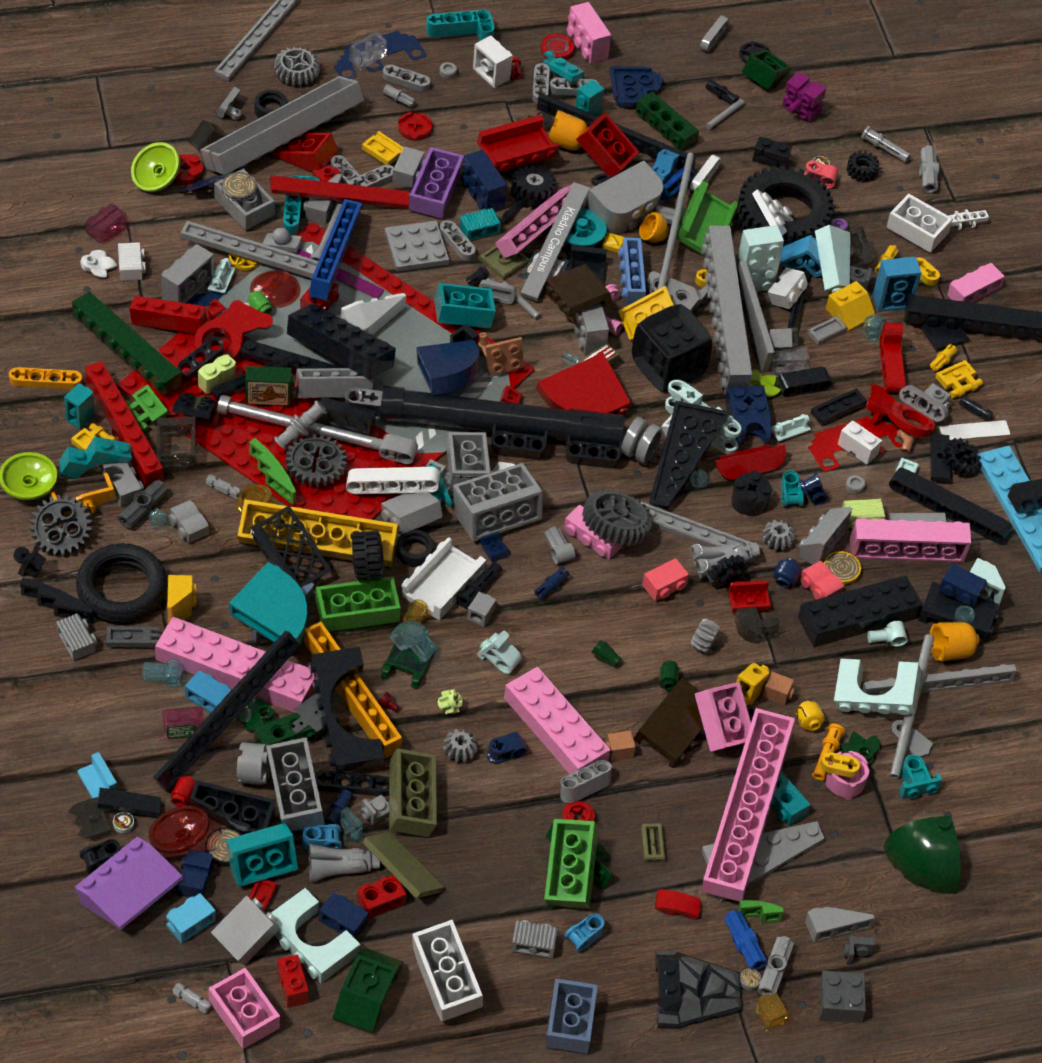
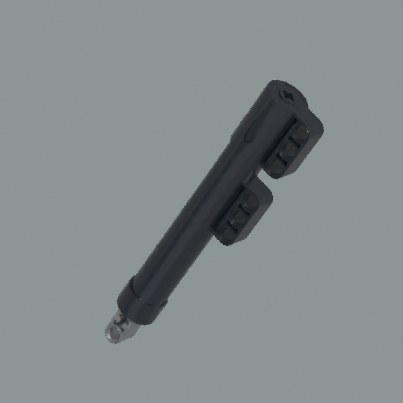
M387 385L383 386V391L350 388L345 394V403L376 410V414H380V421L396 423L404 421L492 432L491 450L498 455L540 459L544 456L548 439L565 442V458L571 464L615 468L619 464L625 415L572 408L565 410L444 394L432 395L428 392L405 390L403 387ZM350 398H357L358 400L351 401ZM501 441L504 444L498 445L495 442ZM514 444H521L522 447H516ZM534 446H539L541 449L537 450V449H534L533 447H534ZM570 451H577L578 454H572ZM589 453H595L597 456H590ZM608 455L615 456V459H610Z

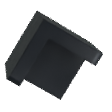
M465 324L450 335V343L474 340L478 346L479 334L468 324Z

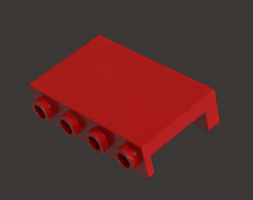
M542 115L479 131L477 139L479 148L484 150L498 172H506L531 163L552 159L557 156L559 144H553L542 127L544 122Z

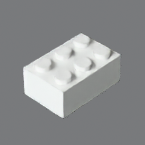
M908 193L890 212L887 228L931 253L949 233L953 218Z

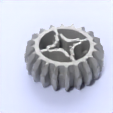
M300 46V48L293 47V49L287 47L286 51L281 50V53L277 54L274 61V71L277 78L281 82H286V85L292 84L293 87L295 85L301 87L304 84L307 86L308 83H313L314 79H317L320 72V62L317 55L313 51H308V48L302 49Z

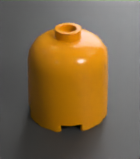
M558 110L549 133V138L553 144L558 143L561 148L577 151L582 146L576 138L587 128V124L582 119Z
M940 622L933 624L930 630V635L934 636V647H932L931 653L936 661L969 658L975 653L979 644L978 634H976L972 625L966 622Z

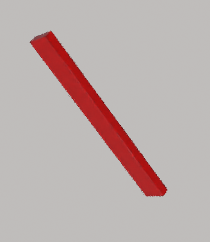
M273 175L270 177V189L273 194L343 202L344 199L362 204L409 208L408 191Z

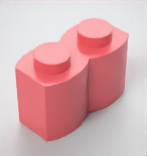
M821 561L804 569L801 573V584L813 592L816 600L843 593L844 585L841 580L832 574L830 569Z

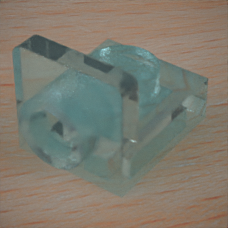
M346 807L341 811L340 823L345 829L344 842L348 844L361 837L363 823Z

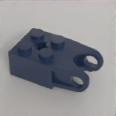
M764 386L728 387L725 399L726 409L731 412V416L741 425V433L736 437L737 443L744 445L746 435L756 434L764 444H769L771 438V419ZM731 427V430H733V432L738 431L736 428Z

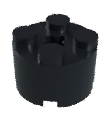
M758 471L740 475L734 481L731 496L733 508L740 514L746 513L750 514V516H758L764 513L767 509L772 490L769 481Z

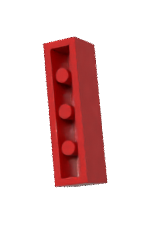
M135 296L129 307L131 322L136 325L196 334L197 330L207 322L205 306Z

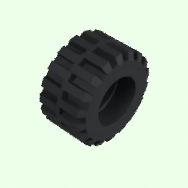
M379 531L354 532L352 537V555L356 579L358 581L382 579L384 575V558Z

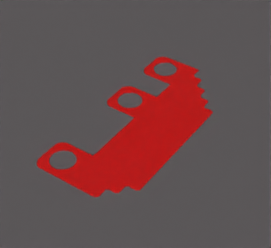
M868 416L854 420V422L876 437L888 435L896 447H902L903 443H897L894 439L900 428L894 426L893 423L886 424L885 421L873 425ZM850 422L814 434L815 439L811 441L813 445L808 446L823 471H830L839 467V463L832 453L843 450L838 445L841 430ZM880 446V449H879V453H878V454H881V453L884 452V449H883L882 446ZM825 458H830L834 461V465L832 467H825L822 461Z

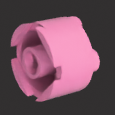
M838 752L837 754L856 758L860 763L859 772L855 777L827 773L825 784L834 794L850 800L859 795L865 788L869 775L868 763L857 752Z

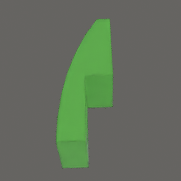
M740 900L737 910H740L743 917L759 916L760 923L781 922L784 913L783 908L778 905L756 900Z

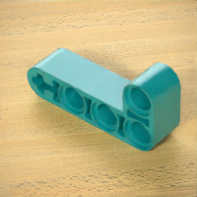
M487 10L431 14L426 20V34L431 37L477 33L479 41L489 36L494 38V23L491 13Z
M290 176L291 178L320 181L317 177L312 176ZM285 196L283 228L287 229L290 235L295 236L299 233L302 200H309L308 197Z

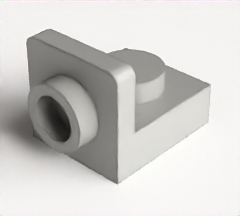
M382 795L370 802L364 799L362 800L360 811L364 819H368L374 825L389 816V803Z

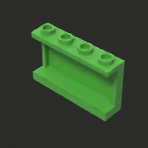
M702 181L694 190L676 236L677 240L701 254L704 234L707 233L709 226L731 227L733 224L731 219L737 213L736 207L738 204L737 201H734L732 205H729L707 192L708 183Z

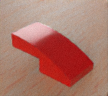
M659 889L654 909L671 916L678 913L695 920L699 917L701 899L681 892Z

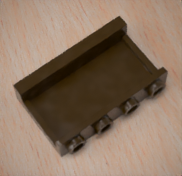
M586 264L546 279L548 286L545 288L548 296H552L553 302L558 304L560 311H564L566 318H570L573 323L577 322L576 312L600 302L607 310L614 308L609 290Z
M681 678L641 726L633 739L639 744L643 739L671 760L670 767H673L676 762L680 764L686 757L684 752L687 749L691 751L697 743L696 737H702L705 733L695 698V693L701 691L684 678Z

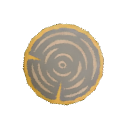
M836 551L829 554L824 560V564L830 569L832 574L841 580L844 586L849 583H855L859 578L861 565L859 560L851 553Z

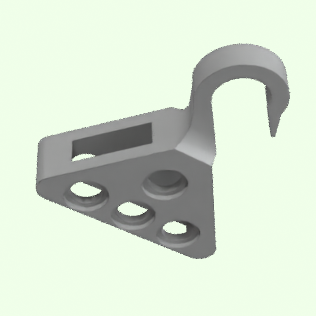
M655 271L649 273L645 284L648 295L652 293V290L653 292L657 290L660 273ZM667 277L666 287L671 294L674 304H682L692 313L704 300L709 288V284H707L701 290H697L670 277Z

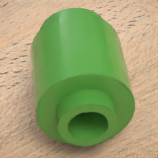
M253 291L249 294L247 303L251 307L266 314L272 313V303L262 291Z

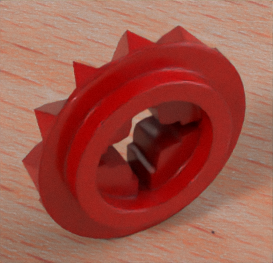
M576 801L568 803L564 807L562 816L564 820H574L575 815L582 812V818L576 820L594 821L595 813L588 803Z

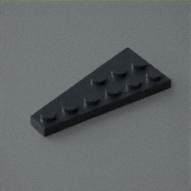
M681 401L675 402L649 505L665 509L670 507L730 417L731 412Z

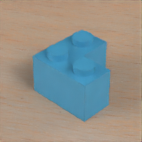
M812 235L782 248L780 263L785 268L799 270L805 267L814 278L822 275L817 241Z

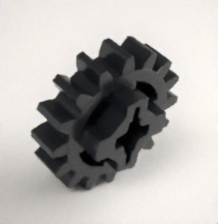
M731 555L728 559L724 557L720 561L718 560L717 565H712V570L708 571L709 575H707V578L712 587L716 586L718 589L722 586V588H725L726 585L730 586V583L739 581V578H744L743 574L748 572L747 568L749 566L743 556L737 555L734 557V555Z

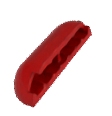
M769 444L720 456V460H715L716 467L719 473L728 479H737L740 475L751 473L752 471H758L759 473L771 471L783 463L786 456L785 444H779L778 446L770 447Z

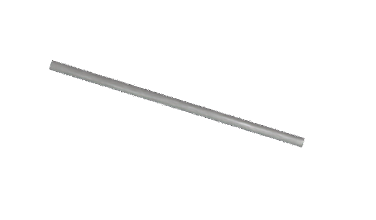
M693 153L687 154L657 290L666 286L694 159Z

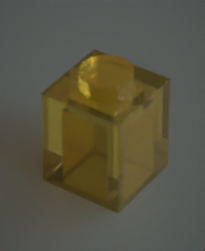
M777 992L771 995L765 994L757 1000L755 1011L766 1031L785 1024L788 1012Z

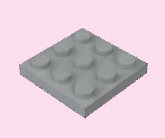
M437 221L385 228L384 233L396 272L449 265V257Z

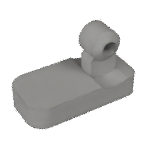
M234 86L221 104L217 113L218 117L223 119L226 114L231 116L233 120L240 119L242 112L232 106L241 91L239 88Z
M487 278L481 281L479 287L492 289L495 302L513 303L516 293L514 286L498 283L494 278Z

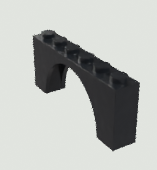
M360 646L312 654L311 662L308 663L310 674L314 673L313 689L314 692H318L319 698L316 699L318 711L322 710L323 717L320 718L322 729H326L327 736H324L326 748L330 747L331 754L328 755L330 767L334 766L335 773L383 765L385 757L381 739H364L348 733L337 723L330 706V698L335 688L346 678L362 673L364 663Z

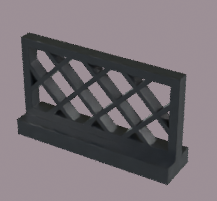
M290 505L261 523L250 527L249 533L268 562L279 566L296 581L300 588L316 581L331 571V568ZM288 512L292 518L291 525L280 523L281 515ZM268 523L276 525L275 534L266 533L263 526ZM278 526L290 528L288 538L277 536ZM292 529L301 531L303 534L301 541L290 539ZM275 539L287 541L285 551L276 549L274 546ZM289 542L300 544L298 554L287 552ZM303 545L312 548V557L300 555ZM286 555L298 557L296 567L287 566L285 563ZM300 558L311 560L309 570L298 568ZM313 561L322 563L325 569L319 573L311 571ZM297 571L308 574L307 580L302 584H299L295 578Z

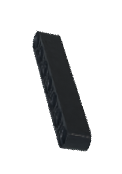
M899 468L889 481L890 488L895 492L936 513H945L946 518L954 522L970 523L971 531L995 543H1003L1012 530V524L1006 519L908 469Z

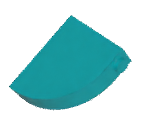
M267 562L229 602L230 615L272 642H275L284 631H289L297 642L301 644L305 636V629L307 628L306 599L296 581L279 566Z

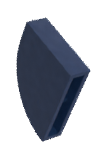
M474 340L416 347L417 364L432 395L444 394L463 388L473 382L479 375L481 349Z

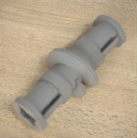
M316 400L315 404L308 411H305L301 417L295 414L296 421L290 420L292 425L288 426L279 437L276 436L274 438L284 450H287V446L295 439H298L301 434L308 436L309 431L307 428L312 426L323 414L326 415L328 413L320 402Z

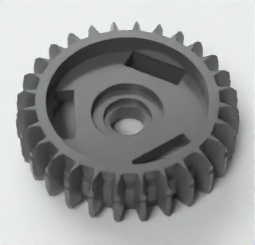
M605 489L604 492L602 490H599L598 493L594 492L585 502L582 513L585 526L589 527V531H594V536L599 535L600 540L604 538L607 542L611 541L614 545L619 543L621 546L624 544L627 546L631 544L636 545L644 541L650 533L653 519L650 510L646 509V505L640 504L641 500H635V497L628 496V493L625 495L621 491L615 492L614 489L611 492L608 489Z

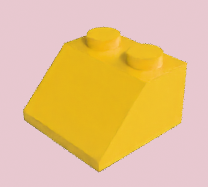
M857 281L828 296L826 310L832 317L837 316L846 325L847 332L876 318L868 292Z
M169 575L168 624L172 617L185 621L192 615V608L196 607V583H193L192 575Z

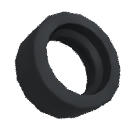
M264 90L260 92L254 101L256 116L261 118L276 110L263 108L261 105L264 103L273 102L279 104L280 107L287 104L286 96L277 90Z
M417 529L401 534L397 541V557L407 566H421L430 553L433 554L432 538L426 532ZM410 542H417L424 545L426 551L421 554H411L404 550V546Z

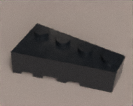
M197 780L190 797L192 810L226 827L236 829L243 835L271 827L276 813L275 799Z

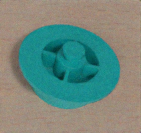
M581 209L565 244L570 248L571 245L594 247L604 238L607 229L606 223L593 211Z

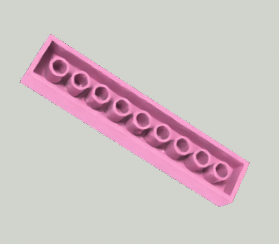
M755 709L703 879L702 892L739 902L743 900L791 740L795 718Z

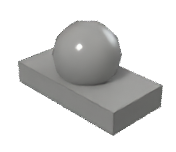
M280 227L274 230L273 233H267L262 244L287 252L297 253L302 243V236L290 235L287 229Z

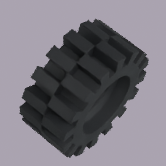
M858 151V154L854 152L848 160L846 169L848 176H851V179L856 178L857 182L862 180V183H865V180L867 182L874 180L878 173L879 159H877L876 155L872 156L873 153L871 152L867 154V151H864V153ZM858 165H864V166H866V167H868V168H862V167H859Z

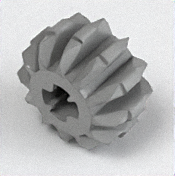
M774 519L772 523L768 522L762 533L763 543L767 544L768 548L773 547L775 551L777 549L784 551L785 548H790L795 539L794 528L790 527L789 523H783V520L777 522Z
M703 619L692 637L691 646L700 652H708L719 634L720 626L712 620Z
M465 728L462 732H459L457 729H455L454 733L449 732L443 744L444 752L448 754L449 760L455 758L456 763L459 760H462L464 763L467 759L472 760L478 748L476 738L473 737L472 732L466 733Z

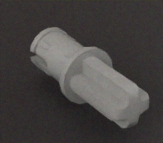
M389 84L383 89V94L391 97L397 103L401 102L410 108L416 103V100L405 94L403 90H398Z

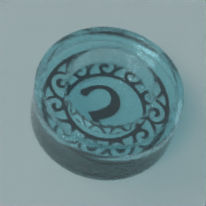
M962 605L956 609L955 620L957 622H966L968 624L973 622L975 612L971 607Z

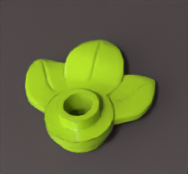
M757 369L752 371L749 386H764L766 397L776 396L780 393V389L774 386L776 382L775 375L761 376Z

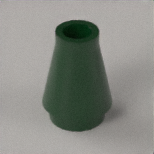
M602 640L596 644L591 652L595 655V658L612 665L614 668L622 659L607 642Z

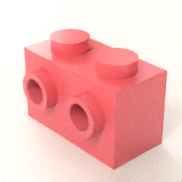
M675 558L645 573L642 586L654 601H657L661 598H667L677 590L684 589L687 586L689 574Z

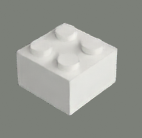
M489 36L475 44L473 69L493 88H496L510 80L513 55L499 41Z

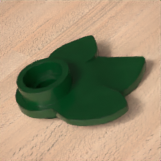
M254 697L248 703V708L243 709L236 717L240 722L246 723L245 730L254 731L255 727L274 721L275 711L266 705L262 699Z
M854 731L849 738V743H841V748L844 753L854 751L862 756H866L864 758L867 763L871 764L874 760V754L880 748V743L876 735L865 740Z

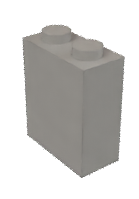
M404 493L381 503L383 520L398 524V531L402 534L442 518L440 501L430 493Z
M247 895L211 932L235 959L244 965L281 929L276 924L278 919L271 912L266 913L262 909L264 905L256 897L251 899Z

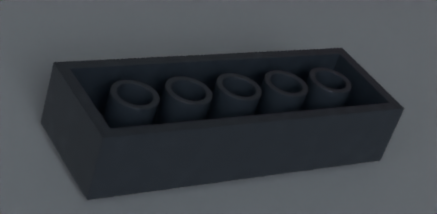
M312 303L288 315L287 334L369 380L394 367L395 347L317 304Z
M905 575L802 603L798 619L814 648L868 633V631L885 628L893 621H902L904 623L918 619L922 603Z

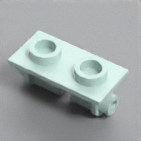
M228 258L222 259L220 264H218L207 290L225 294L236 270L235 267H231Z
M801 414L799 417L793 418V420L782 423L778 422L775 426L771 427V431L778 442L811 431L807 424L810 421L809 416Z

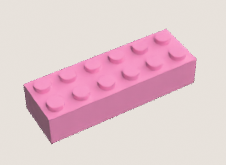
M862 518L855 520L850 536V552L857 559L964 562L971 545L970 523L869 520Z
M538 666L506 684L504 699L569 774L599 760L609 761V747Z

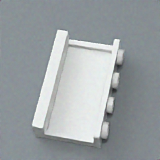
M448 537L444 542L439 543L436 551L427 556L425 562L414 570L410 578L404 580L401 586L402 597L440 620L457 602L456 597L466 590V586L474 583L485 572L486 559L480 556L477 560H474L453 547L452 539Z

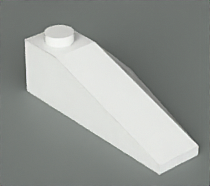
M404 293L386 296L383 300L372 298L370 302L365 303L363 300L356 301L341 308V318L374 335L405 308L406 295Z

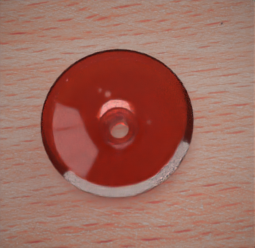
M270 270L260 273L252 280L250 293L262 291L272 303L273 308H282L297 300L301 288L298 280L293 275L280 270Z
M179 806L166 811L150 827L149 840L151 845L157 851L168 854L182 853L192 849L208 833L210 827L208 815L203 809L196 806Z

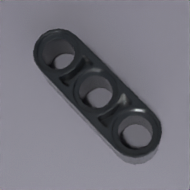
M210 338L178 363L177 367L181 372L184 368L191 369L188 373L182 372L183 381L194 379L201 367L213 363L224 354V345L220 338ZM212 346H219L220 349L217 350V351H214V350L211 349V347H212ZM198 357L206 358L203 362L196 360Z
M825 367L787 372L777 377V383L784 397L822 392L832 387L831 378Z

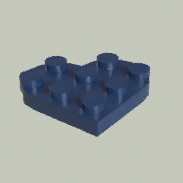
M610 67L612 94L618 107L634 108L637 105V100L650 92L658 95L662 85V77L660 73L657 74L652 71L651 67Z

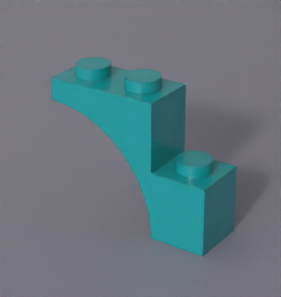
M94 436L86 450L67 447L59 460L60 475L79 479L84 472L100 464L109 462L129 463L132 459L130 443Z

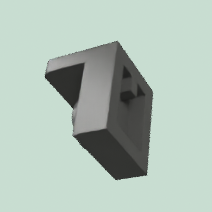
M849 936L847 944L843 946V956L846 957L847 964L852 963L854 954L858 956L872 955L875 946L874 938Z

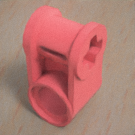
M814 160L807 162L805 175L808 172L812 173V179L818 177L820 184L825 183L826 188H833L835 186L838 176V169L835 166Z

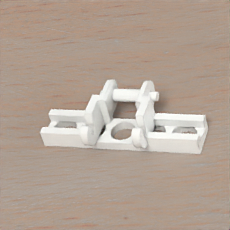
M966 209L965 212L958 213V211H955L954 215H948L953 218L951 226L956 225L958 230L962 229L963 222H969L972 228H975L976 222L988 221L989 219L986 210L969 212Z

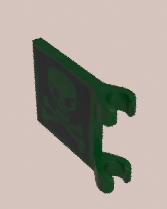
M398 635L386 662L381 668V677L388 679L392 668L413 674L411 687L418 688L436 646Z

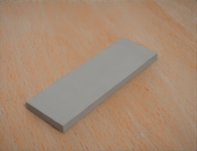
M746 261L739 263L737 270L742 309L761 372H768L775 351Z

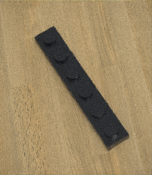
M244 339L238 356L268 364L293 352ZM296 353L294 354L298 362L287 367L292 368V372L295 373L297 369L344 368Z

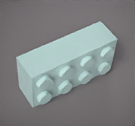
M778 225L743 230L736 268L738 270L740 262H747L756 292L768 291L776 282L784 243Z

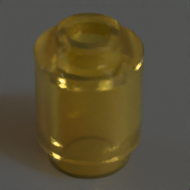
M419 599L411 602L403 616L405 625L410 629L420 628L428 613V605Z

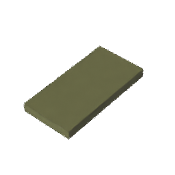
M391 832L365 837L363 844L415 898L441 893L444 886Z

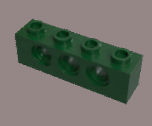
M650 92L637 100L635 113L661 133L663 137L667 138L675 147L685 151L697 143L699 130L655 93Z
M297 713L254 728L256 743L267 745L306 737L307 741L311 742L327 734L326 729L316 732L310 725L296 734L292 729L295 727L293 722L300 718Z

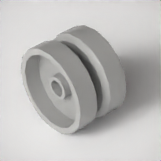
M637 417L630 425L624 437L621 454L629 458L635 455L636 461L646 465L658 448L663 434V427L656 424H651L648 427L647 420Z

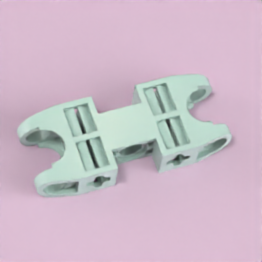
M673 380L669 383L668 392L671 394V397L666 399L665 408L671 415L674 407L669 405L670 402L681 401L709 407L702 401L703 395L689 384L681 380ZM677 385L681 387V390L677 391L672 386ZM730 415L711 445L725 454L736 452L738 443L735 438L741 433V425ZM731 427H734V428H736L738 431H737V432H731V431H730V428H731ZM726 443H729V444L733 445L734 448H732V449L726 448V447H725V444H726Z

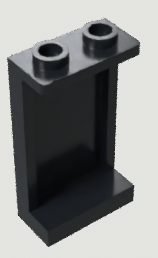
M571 245L568 271L586 264L603 283L607 249Z
M932 581L919 617L920 622L926 624L928 617L941 622H958V619L963 622L969 620L971 613L970 619L972 621L970 620L969 624L972 625L976 634L983 636L982 642L985 643L987 637H992L995 628L991 626L992 622L997 623L1000 612H997L998 603L979 598L976 605L972 607L940 592L941 584Z

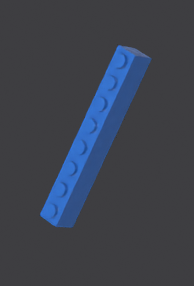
M344 199L312 276L309 296L327 300L359 222L362 203Z

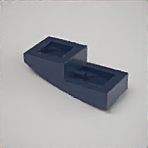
M499 532L481 537L478 540L491 562L509 556V550L500 540Z

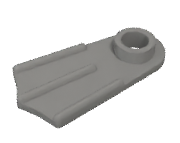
M902 720L893 722L891 726L892 732L898 739L901 731H898L897 728H902ZM912 727L907 749L912 755L915 754L920 757L928 755L933 743Z

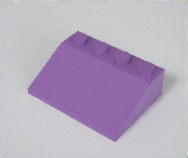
M136 837L77 884L75 890L81 905L121 930L184 878L153 846Z

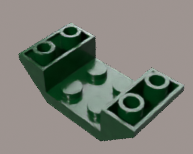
M364 947L357 954L342 986L332 1019L373 1034L380 1018L383 1002L393 980H397L404 961Z

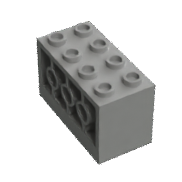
M523 463L453 485L454 514L472 541L479 540L481 537L495 532L501 533L542 519V490Z

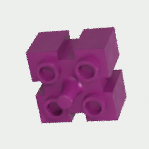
M798 72L786 84L785 92L787 95L784 96L782 107L792 113L798 112L800 118L810 123L822 112L823 102L821 100L825 97L826 87L816 81L814 83L810 82L809 77Z

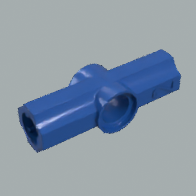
M740 910L729 912L724 917V921L732 934L736 949L739 953H742L750 970L755 969L758 971L767 964V960L759 947L755 932L752 928H749Z

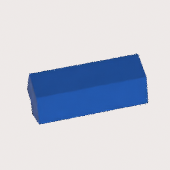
M684 167L663 184L660 200L663 202L680 189L681 182H679V179L683 176ZM691 168L689 181L696 176L693 168ZM671 186L674 187L672 190L667 192L668 188H670Z

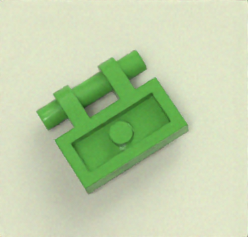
M148 385L132 395L135 400L132 404L128 400L125 401L143 432L149 429V426L146 424L148 420L156 424L169 415L168 410ZM139 408H142L145 412L141 416L137 412Z

